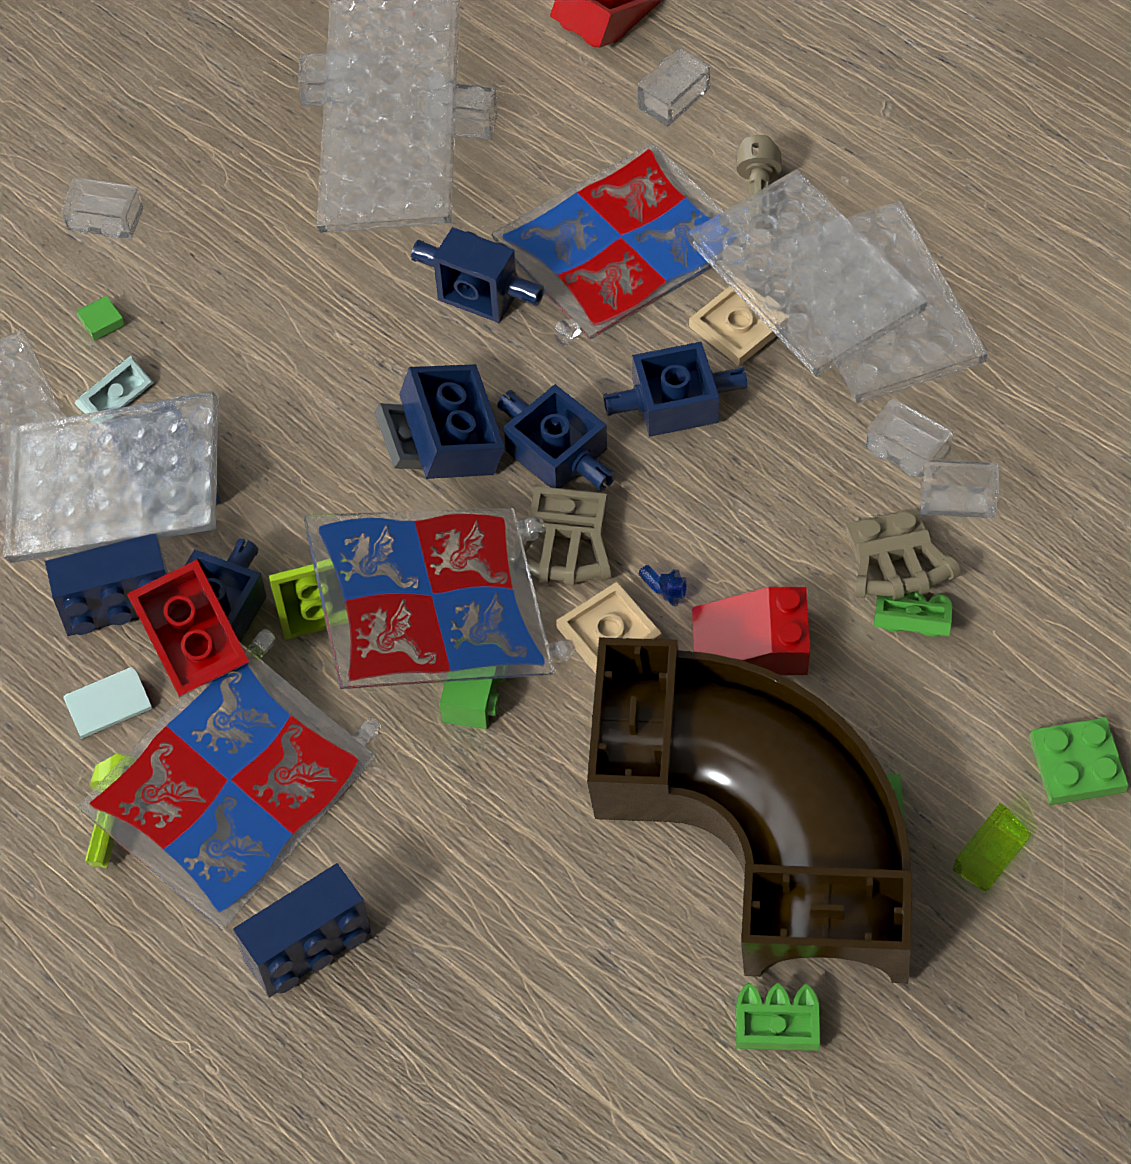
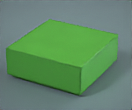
M107 295L76 311L79 320L94 341L125 326L122 316Z

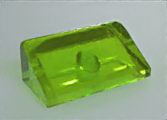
M999 803L956 857L953 871L986 893L1026 843L1031 833L1006 806Z

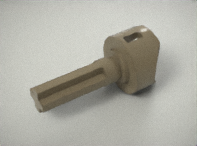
M753 135L744 138L740 143L736 155L737 173L741 177L749 179L750 230L762 234L765 233V230L770 229L769 179L781 172L782 160L778 146L769 136ZM753 147L759 148L758 155H753Z

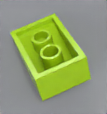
M330 560L269 575L285 640L348 624L341 592ZM348 573L344 578L346 581H348L349 579Z

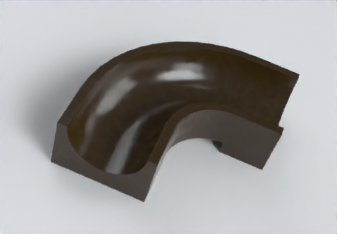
M599 637L587 784L595 819L684 823L713 834L729 847L744 871L741 933L744 976L760 977L765 968L785 960L836 958L873 966L885 972L890 977L891 983L908 984L911 954L912 871L905 822L895 792L878 760L856 731L843 717L820 698L797 683L766 668L721 655L681 651L678 649L677 640Z

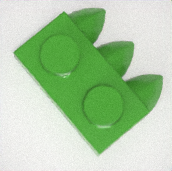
M917 591L907 593L903 599L893 600L891 596L877 595L874 627H881L890 632L902 630L919 632L928 637L950 636L952 602L947 596L937 594L927 602L926 598L922 594L919 595Z
M747 983L742 988L736 1003V1049L819 1051V1002L815 992L808 984H804L798 990L793 1005L790 1003L787 992L779 983H776L770 989L765 1004H762L761 996L752 983Z

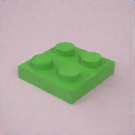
M1107 717L1031 730L1030 742L1050 805L1126 793L1129 785Z

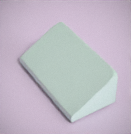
M130 356L75 401V405L99 426H102L154 382Z
M135 667L127 668L68 693L63 697L81 739L152 709Z

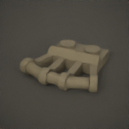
M535 486L528 525L508 554L509 569L524 571L538 578L539 582L549 583V580L564 581L565 585L574 586L576 582L599 577L602 581L611 579L610 566L602 541L607 494ZM537 535H545L541 562L539 563L524 556ZM556 537L571 538L566 567L551 565ZM581 540H591L597 563L577 567Z
M917 509L846 523V535L859 565L856 583L857 598H865L866 595L891 596L893 600L904 598V594L917 591L919 595L929 593L931 587L943 580H953L961 574L956 560L950 556L946 557L931 543L929 531L925 529ZM922 555L935 569L928 573L923 571L917 556ZM904 559L911 577L901 579L897 576L892 561ZM879 564L885 581L867 580L869 565Z

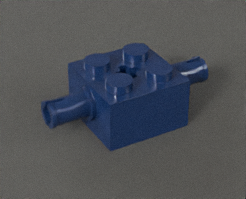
M452 227L440 247L417 240L412 248V261L434 267L437 297L441 302L500 323L515 298L531 303L533 306H538L543 298L544 285L518 277L516 273L515 250L505 244L495 243L478 237L472 232H465Z
M701 341L632 355V381L634 389L609 394L605 393L603 394V400L607 416L637 409L639 413L642 412L648 435L651 437L718 423V393L747 389V377L743 366L713 373Z
M554 384L530 405L516 395L513 390L506 392L510 399L504 394L501 396L497 407L512 418L504 426L506 452L550 488L561 489L578 474L584 476L599 491L606 490V486L603 483L608 487L613 483L616 476L615 472L597 460L607 450V425L559 386Z
M238 539L227 561L194 549L185 565L198 560L237 639L241 643L267 597L261 573L248 569L254 557L258 554L259 549L249 540L244 547L245 539Z

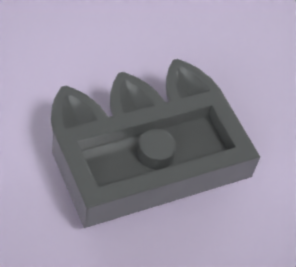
M380 403L374 413L393 467L397 469L423 470L403 406L401 404Z

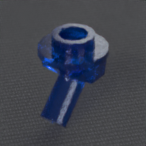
M645 565L639 570V576L655 593L662 594L664 600L668 601L671 606H677L680 599H685L687 581L685 577H681L678 569H673L669 574H661V576L650 565Z

